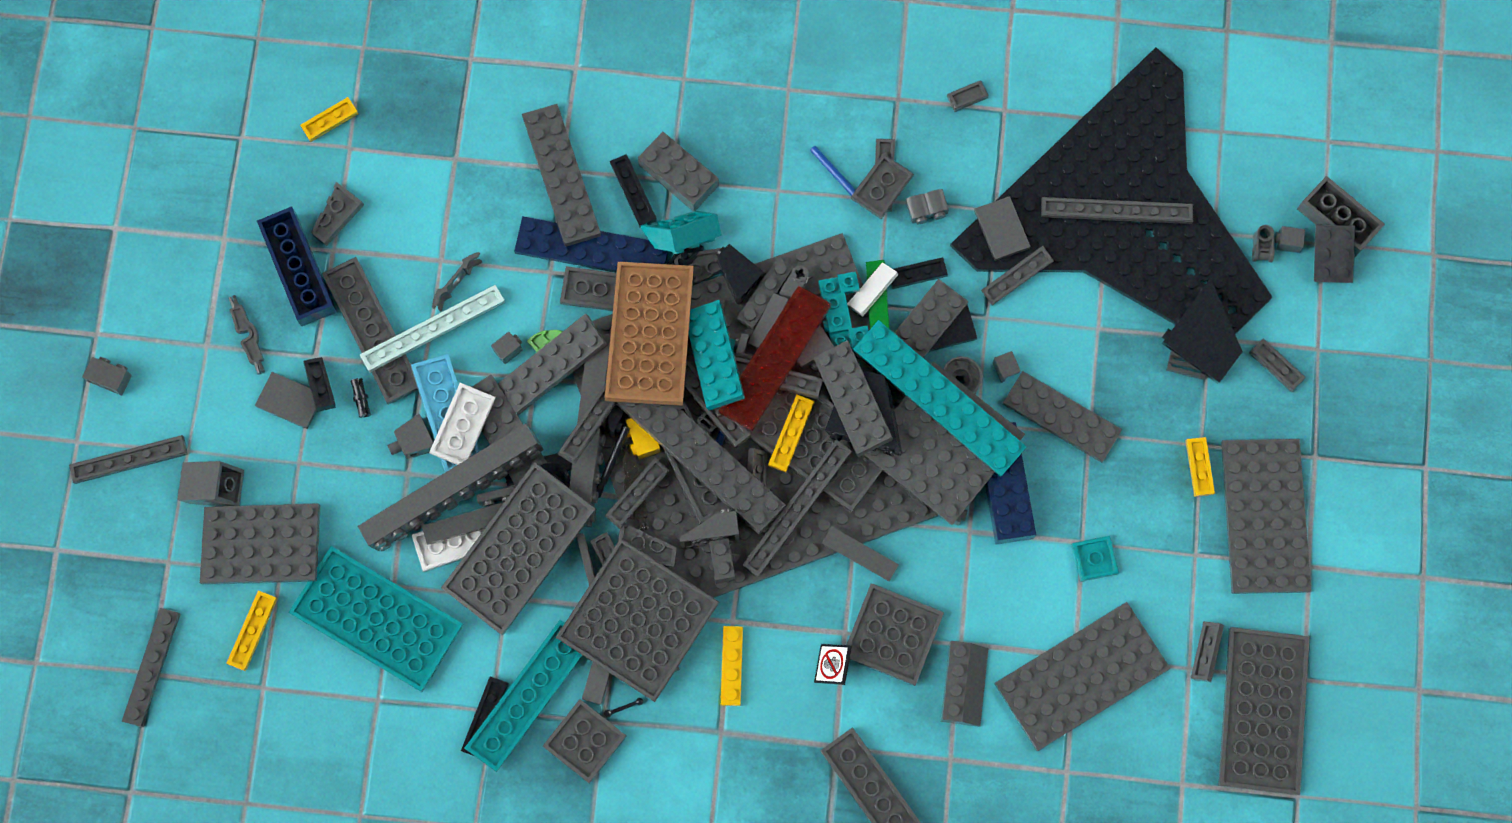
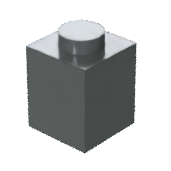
M1282 226L1279 232L1275 234L1274 243H1277L1276 250L1299 253L1304 246L1305 229Z
M509 331L491 345L493 351L504 364L523 351L520 345L522 341L516 334L512 336Z

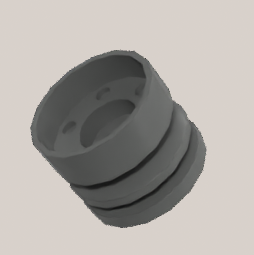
M962 356L948 361L943 370L956 380L962 379L963 382L961 384L976 394L982 380L979 365L969 357Z

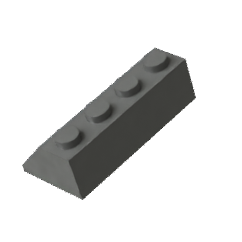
M951 641L949 643L941 722L980 727L989 648L959 641Z

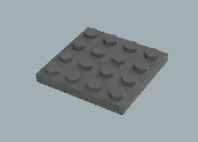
M871 583L847 642V645L852 646L850 660L916 686L944 612Z

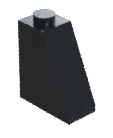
M728 244L717 252V264L736 303L740 305L764 278V272L732 245Z

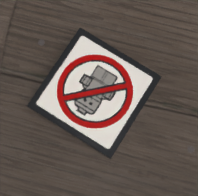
M821 644L814 683L845 685L852 646Z

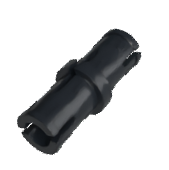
M356 378L351 380L354 393L353 401L356 402L359 418L371 416L367 401L369 397L365 393L363 379L359 378L358 380Z

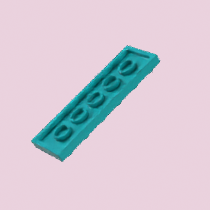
M720 300L691 309L689 337L706 408L710 411L745 399Z

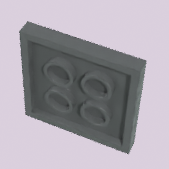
M579 699L544 743L543 747L590 784L627 736Z

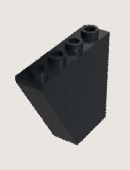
M1208 281L1207 284L1202 283L1196 292L1199 294L1195 300L1191 298L1185 305V308H1187L1186 312L1183 315L1179 313L1173 321L1176 324L1172 330L1168 328L1164 333L1162 344L1219 384L1243 351L1214 285L1211 281Z
M862 370L894 439L876 449L883 451L884 454L894 456V454L901 456L902 449L889 382L883 375ZM834 405L825 431L832 440L839 442L845 440L848 444L852 445Z

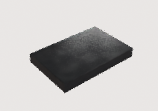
M968 304L930 351L977 340Z

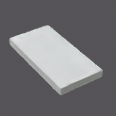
M460 383L429 454L456 465L470 458L496 397Z
M484 529L427 545L423 531L412 534L423 572L463 559Z

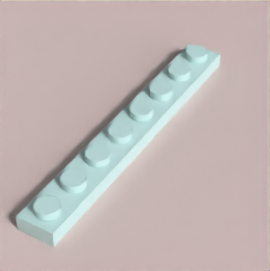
M496 285L371 348L360 354V357L370 373L500 306L505 301Z

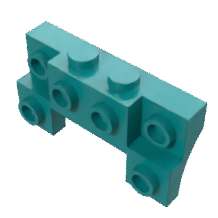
M856 272L839 274L835 278L818 281L822 303H819L820 313L825 315L826 320L823 321L824 332H828L829 339L834 347L848 340L853 349L868 332V326L852 328L845 296L846 294L860 291Z

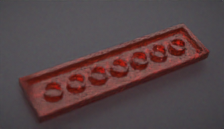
M798 286L740 376L745 399L721 406L718 410L719 413L746 429L753 431L828 313L831 303Z

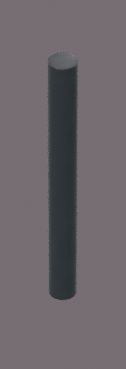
M623 425L601 476L600 484L597 485L596 492L599 494L598 498H601L630 428Z

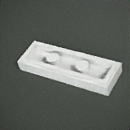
M882 263L860 288V291L847 303L848 308L863 317L898 276L897 271Z

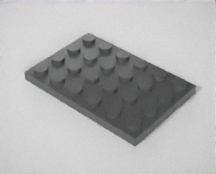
M316 503L204 507L200 583L237 584L317 581L320 505Z

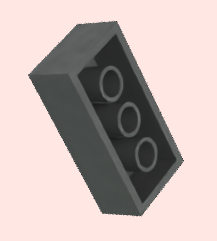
M664 132L638 157L639 166L693 212L719 186V178Z
M1325 176L1297 208L1315 225H1356L1354 257L1362 251L1385 225L1328 176Z

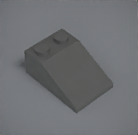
M732 509L720 510V513H716L681 536V549L709 545L710 541L729 539V542L739 541L736 511H732Z

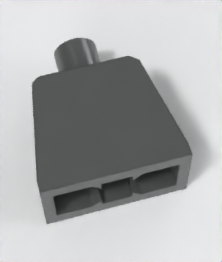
M418 414L394 431L397 441L387 446L392 455L403 451L405 457L410 459L429 453L434 442L421 415Z

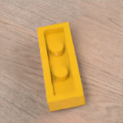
M349 97L300 126L309 141L312 142L358 115V112Z
M1206 437L1187 439L1186 447L1194 497L1214 495L1215 491Z

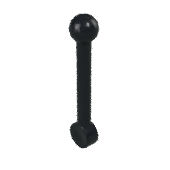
M637 698L636 701L613 710H605L604 715L610 718L616 712L634 705H642L643 699Z

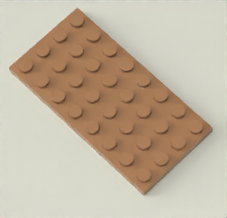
M618 262L605 401L683 406L694 266Z

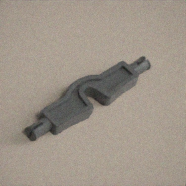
M236 295L230 296L228 298L232 306L230 313L236 332L238 334L249 332V336L241 341V345L247 354L249 362L255 366L257 374L265 373L262 365L264 358L258 345V331L249 321L244 307L239 305Z

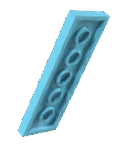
M448 354L411 364L434 440L458 388ZM477 443L473 449L471 456L479 452ZM440 458L444 472L457 466Z

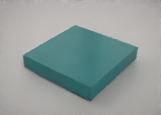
M1110 536L1071 544L1080 582L1119 574Z

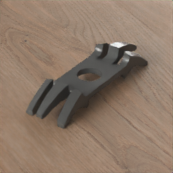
M479 252L462 259L463 264L442 289H437L432 303L433 309L438 306V310L441 312L444 302L452 297L451 292L466 274L470 275L472 268L482 263V260L477 259L480 255Z

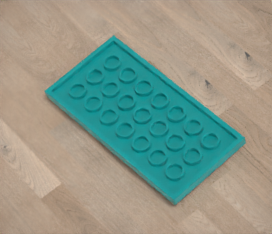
M330 546L317 567V581L307 582L288 612L420 692H423L464 625Z

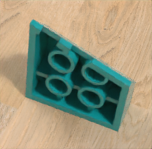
M701 211L675 216L674 221L672 219L657 221L655 226L648 224L640 225L655 249L671 251L673 254L682 253L686 248L699 247L702 242H713L716 237L722 236L718 215Z

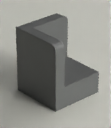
M1012 351L995 357L992 362L1001 383L1005 382L1006 378L1020 373V368Z

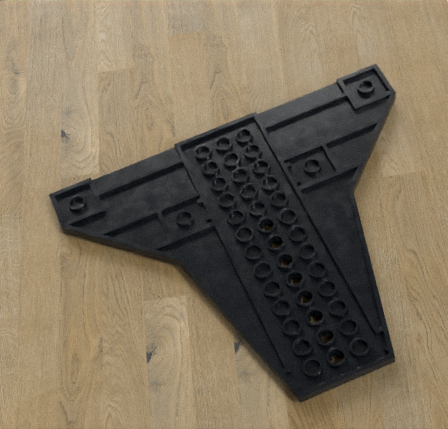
M1157 47L997 199L1000 200L1010 196L1031 246L1030 249L994 261L978 219L950 244V247L977 272H1007L1037 249L1044 246L1054 261L1039 272H1083L1173 323L1179 313L1183 315L1186 312L1187 308H1185V305L1191 298L1195 300L1199 293L1196 291L1202 284L1200 281H1211L1217 294L1222 295L1223 301L1221 304L1235 335L1272 299V295L1187 171L1183 71ZM1042 197L1193 204V223L1140 222L1138 225L1137 223L1132 224V221L1041 217ZM1145 230L1153 231L1154 237H1146ZM1160 242H1161V243H1166V244H1167L1166 247H1167L1168 249H1167V250H1165V249L1160 250V249H1159V247H1160V244H1159V243H1160ZM1173 255L1180 256L1181 263L1178 261L1174 263ZM1187 268L1194 269L1195 275H1187ZM1228 307H1235L1237 314H1229L1230 309Z

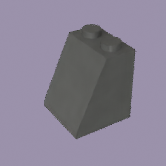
M221 461L183 462L178 500L195 505L240 506L244 470Z

